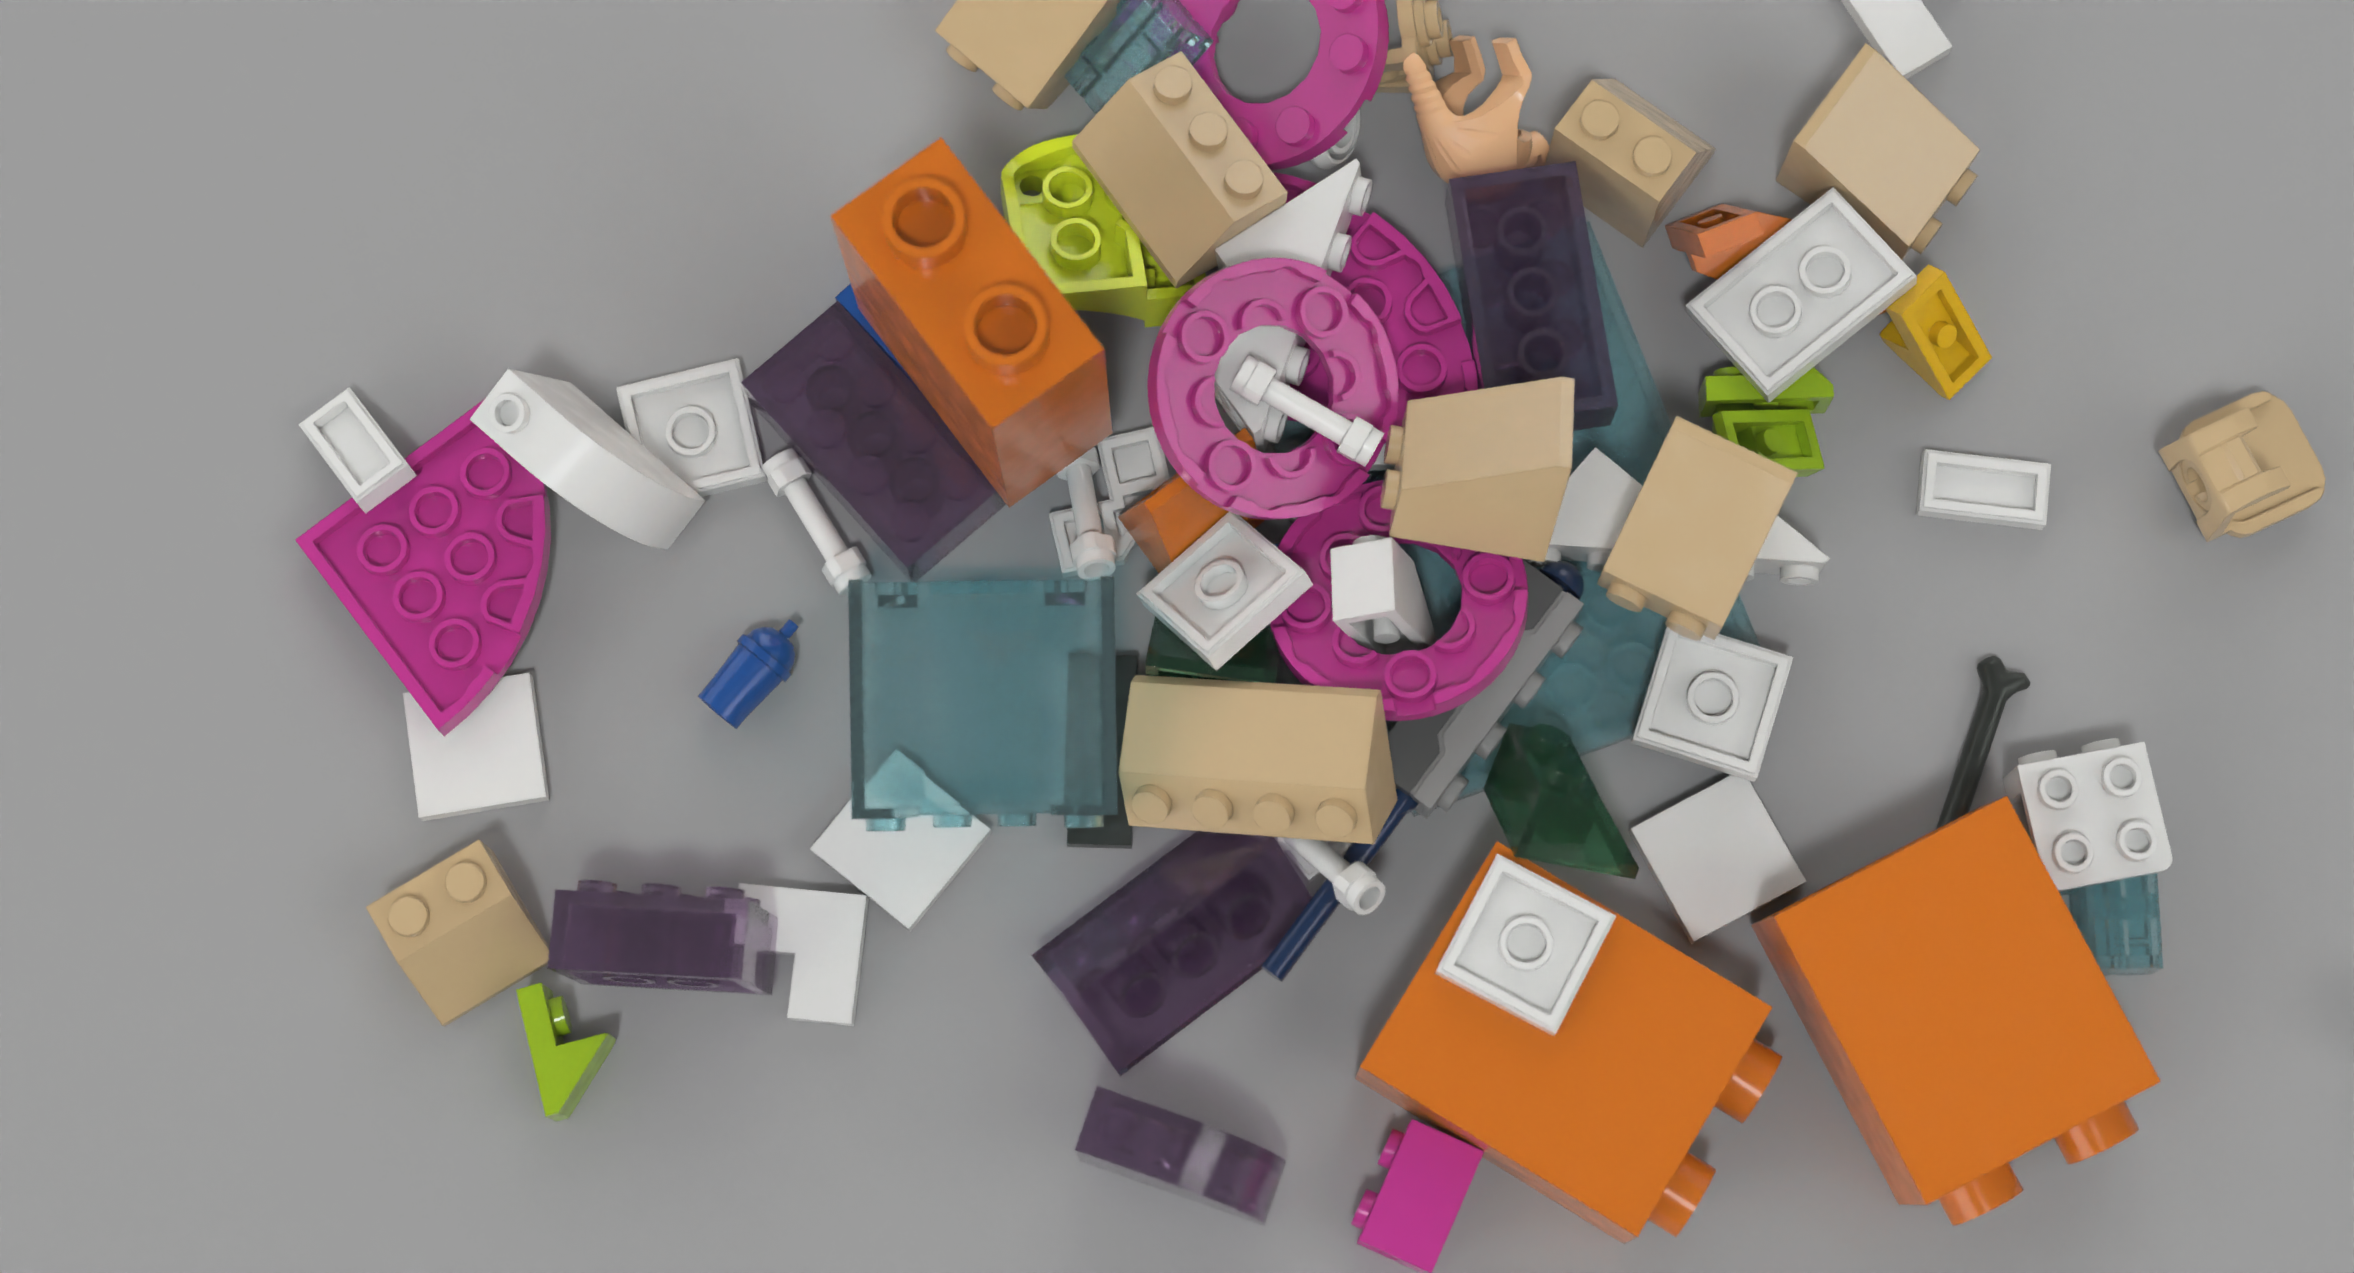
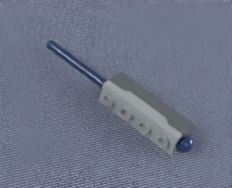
M1523 560L1528 584V614L1521 641L1505 669L1487 688L1466 703L1435 716L1417 720L1398 721L1388 734L1398 800L1375 843H1352L1342 856L1347 862L1353 864L1356 861H1361L1368 866L1404 816L1415 810L1427 819L1437 805L1446 812L1453 806L1470 782L1461 773L1476 754L1485 761L1488 759L1508 731L1506 727L1500 724V721L1514 703L1523 710L1528 706L1546 681V678L1538 673L1540 668L1552 653L1562 659L1583 632L1584 627L1578 624L1576 620L1579 618L1584 603L1580 601L1584 591V581L1580 571L1574 565L1565 561L1550 562L1538 571ZM1327 878L1261 965L1268 974L1280 982L1285 979L1340 904L1335 897L1333 883Z

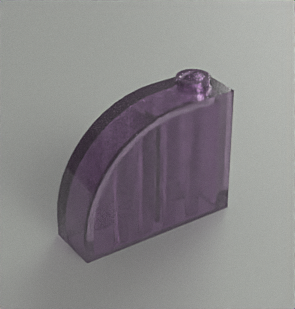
M1100 1086L1096 1087L1075 1147V1152L1080 1162L1263 1226L1266 1224L1286 1165V1161L1280 1156L1242 1138Z

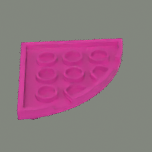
M1273 172L1288 192L1286 203L1317 184L1292 175ZM1364 212L1362 217L1353 214L1346 232L1347 235L1352 236L1347 262L1341 273L1332 270L1330 277L1342 284L1352 294L1358 293L1376 314L1387 334L1396 361L1399 382V401L1395 426H1401L1407 401L1478 390L1476 366L1461 324L1462 318L1445 284L1426 258L1403 234L1378 214L1372 212L1370 215ZM1306 342L1304 348L1310 349V357L1304 378L1299 386L1290 384V387L1327 408L1328 377L1318 353ZM1289 416L1287 418V420L1289 421H1296L1295 419Z
M484 400L404 458L417 476L365 514L352 497L295 539L444 737L480 705L514 661L529 633L539 607L548 572L551 523L547 487L470 420Z

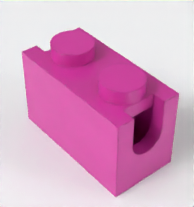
M1411 1119L1405 1133L1393 1128L1377 1163L1389 1169L1379 1193L1366 1188L1351 1222V1225L1362 1229L1356 1244L1417 1272L1432 1273L1484 1151L1414 1119Z

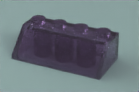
M1196 831L1031 956L1116 1072L1122 1076L1262 970L1261 965L1312 896L1274 837Z

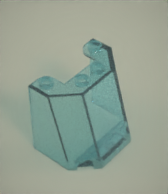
M1100 576L1098 579L929 582H864L863 580H848L852 819H866V831H905L906 818L933 815V827L935 828L972 827V815L998 814V826H1037V814L1043 813L1064 815V828L1104 827L1103 815H1118L1114 576Z

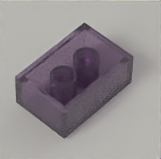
M579 880L577 891L555 890L547 969L583 985L772 995L778 917L760 907L761 900L745 897V890L737 888L706 887L705 897H696L681 894V887L644 883L641 886V894H634L617 890L616 883L599 880Z

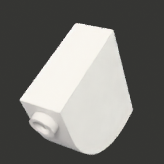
M507 369L470 418L475 425L554 492L605 526L641 544L668 550L706 501L571 382Z

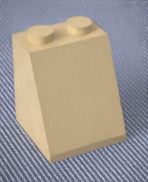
M957 0L935 29V32L950 43L946 52L957 63L972 72H976L980 68L996 82L992 87L993 92L1009 106L1019 111H1022L1024 107L1027 109H1047L1147 0Z
M1865 43L1793 140L1776 182L1810 205L1834 187L1903 260L1911 248L1919 254L1924 252L1943 225V223L1934 218L1936 213L1946 200L1957 206L1972 186L1978 175L1969 168L1980 149L1877 50Z
M1592 79L1554 128L1542 178L1643 248L1715 153L1716 148L1617 79Z
M1556 377L1407 401L1402 425H1390L1384 452V463L1395 465L1394 470H1386L1380 501V508L1391 510L1389 537L1544 562L1572 469L1575 379Z
M1676 416L1606 561L1597 585L1607 589L1606 597L1610 601L1627 610L1641 612L1643 607L1666 617L1665 625L1679 635L1697 641L1701 640L1703 635L1715 640L1798 473Z

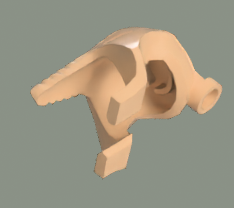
M1459 35L1449 40L1454 55V72L1436 82L1432 80L1431 73L1426 70L1424 61L1413 52L1405 59L1403 71L1406 74L1405 79L1409 84L1408 91L1412 93L1411 100L1414 103V111L1416 112V118L1421 131L1426 159L1438 177L1452 186V189L1458 193L1472 196L1489 195L1511 186L1527 168L1539 170L1545 167L1550 147L1547 140L1537 131L1528 132L1518 129L1520 109L1530 87L1532 72L1522 56L1516 38L1499 37L1492 40L1502 72V78L1487 100L1476 110L1465 116L1464 105L1467 96L1484 80L1486 71L1475 36Z

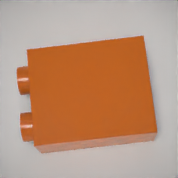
M942 137L830 215L860 312L1009 508L1113 433L1104 348Z
M2007 796L1964 814L1751 925L1898 1204L1928 1205L1939 1199L1953 1226L1979 1217L2023 1192L2024 1189L2009 1162L2054 1138L2067 1164H2074L2103 1152L2135 1134L2139 1127L2125 1100L2161 1082Z
M1496 841L1360 1065L1355 1079L1437 1130L1483 1150L1484 1154L1482 1157L1625 1244L1638 1237L1647 1220L1674 1237L1681 1232L1702 1199L1716 1172V1168L1694 1156L1688 1150L1714 1107L1738 1122L1743 1123L1766 1090L1783 1056L1754 1039L1773 1008L1772 1006ZM1497 854L1616 915L1554 1036L1435 974Z

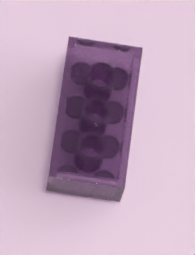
M1576 161L1449 179L1445 206L1467 338L1477 371L1478 390L1556 377L1575 379L1573 431L1611 426L1618 402Z
M838 301L741 382L752 406L790 448H794L798 456L804 459L812 473L912 584L916 583L1006 505L928 400Z

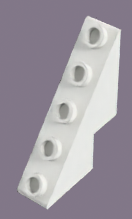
M1357 158L1216 248L1215 254L1218 269L1221 270L1228 266L1254 259L1287 258L1316 265L1327 270L1325 274L1328 276L1331 275L1332 270L1341 273L1347 262L1352 243V236L1347 235L1346 232L1353 214L1360 217L1363 216L1370 199L1373 181L1361 177L1360 162ZM1258 326L1238 335L1229 345L1227 352L1221 357L1214 376L1216 399L1239 431L1243 428L1247 429L1254 440L1257 450L1263 453L1266 451L1269 441L1274 443L1280 441L1288 415L1263 401H1260L1258 406H1255L1229 390L1248 355L1277 370L1274 378L1288 386L1290 384L1296 386L1301 384L1308 366L1310 349L1304 348L1306 341L1301 336L1282 327Z
M1595 447L1569 477L1545 561L1523 560L1535 568H1542L1547 563L1561 560L1587 562V569L1602 572L1642 489V485ZM1777 515L1745 581L1754 579V573L1780 575V582L1788 585H1815L1819 583V574L1830 558Z

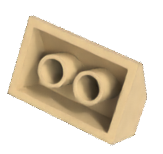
M1182 51L1128 79L1072 141L1074 151L1176 289L1218 266L1215 254L1216 248L1286 204L1288 194L1286 189Z

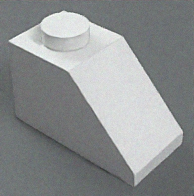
M1368 535L1355 539L1352 545L1330 549L1333 622L1347 636H1350L1358 645L1380 654H1397L1405 650L1419 651L1431 647L1437 641L1415 563L1392 537Z

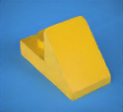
M1928 264L1917 275V284L1886 308L1892 321L1879 334L1883 342L1940 396L1948 400L1992 359L1990 352L1945 271Z

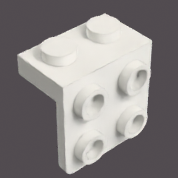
M2112 738L2083 745L2080 747L2082 753L2058 758L2056 750L2028 754L2018 758L2019 765L2002 779L2006 796L2010 802L2023 801L2032 843L2059 892L2160 873L2168 869L2172 864L2173 857L2145 742L2121 746L2119 738Z

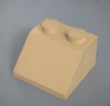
M481 840L468 845L366 906L368 913L397 963L444 1027L556 960L495 853Z

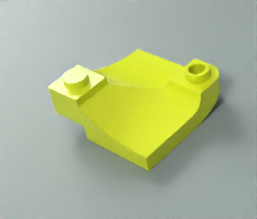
M1077 135L1059 137L1035 144L1011 159L1001 173V201L1004 219L1074 310L1105 312L1137 318L1144 321L1145 328L1162 326L1167 315L1181 297L1195 284L1206 278V273L1177 289L1173 286L1072 148V141ZM1034 190L1040 194L1037 196H1027L1024 192Z

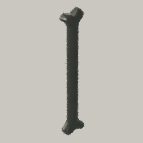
M1996 656L1985 658L1977 665L1976 669L1983 684L1982 695L1936 829L1969 812L2006 701L2016 692L2025 690L2030 686V680L2025 673L2009 672L2006 670L2001 659Z

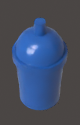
M789 619L779 631L772 627H759L753 629L747 635L742 634L737 640L738 645L698 695V698L728 724L737 729L782 681L786 682L791 676L789 672L794 666L796 654L789 638L799 627Z

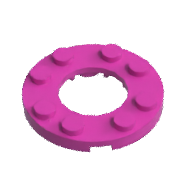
M1167 0L1157 26L1154 44V65L1182 51L1271 171L1290 168L1312 160L1338 143L1348 133L1344 128L1356 115L1365 99L1371 102L1383 75L1389 44V23L1384 0H1309L1316 10L1321 29L1318 56L1308 76L1290 94L1269 103H1245L1233 97L1218 75L1214 59L1215 47L1219 43L1217 33L1222 23L1232 17L1240 0Z
M1287 258L1254 259L1228 266L1202 279L1181 297L1167 315L1158 332L1150 358L1147 380L1150 416L1160 446L1170 464L1179 476L1204 499L1224 510L1248 518L1281 520L1303 517L1321 512L1341 502L1357 490L1370 476L1367 473L1375 463L1383 445L1386 444L1390 425H1395L1399 401L1396 361L1387 334L1378 317L1358 293L1352 294L1338 281L1325 274L1327 270L1300 260ZM1258 326L1282 327L1301 336L1318 353L1328 377L1327 408L1351 422H1354L1356 416L1384 433L1366 467L1337 453L1340 445L1316 431L1305 444L1285 453L1260 452L1251 448L1245 442L1238 440L1229 431L1215 403L1214 376L1221 357L1227 352L1229 345L1238 335Z
M1380 480L1362 484L1350 496L1336 505L1318 513L1298 517L1283 536L1278 549L1307 573L1313 585L1270 624L1278 651L1288 668L1303 685L1381 690L1386 721L1417 720L1444 713L1466 703L1487 688L1505 669L1521 641L1526 625L1529 599L1527 575L1522 558L1392 537L1398 544H1416L1437 553L1454 569L1462 588L1461 610L1450 631L1431 647L1419 651L1405 650L1397 654H1380L1358 645L1333 622L1330 549L1352 545L1355 539L1368 535L1390 538L1391 510L1380 508L1384 481Z

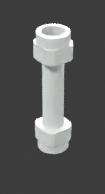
M1248 355L1229 390L1255 406H1258L1260 401L1267 403L1340 445L1337 453L1366 467L1384 435L1382 431L1356 416L1354 422L1347 420L1274 378L1277 370Z
M1095 447L1057 473L1058 478L1068 482L1078 538L1070 545L1072 563L1077 568L1078 576L1089 581L1107 578L1116 569L1114 538L1102 532L1092 478L1100 469Z
M789 448L767 460L762 466L763 471L768 477L767 482L776 497L787 496L826 560L821 571L829 584L835 587L839 595L848 594L864 585L872 577L866 567L867 562L858 547L847 548L809 486L808 481L812 472L803 457H799L794 448Z
M1268 836L1269 841L1283 852L1293 848L1332 882L1336 899L1348 910L1355 911L1359 915H1366L1374 911L1382 902L1385 896V885L1376 878V873L1363 862L1356 861L1350 864L1323 840Z

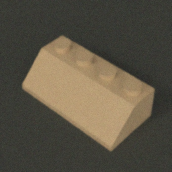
M1135 675L1131 681L1118 770L1129 826L1362 844L1375 843L1398 800L1381 690Z

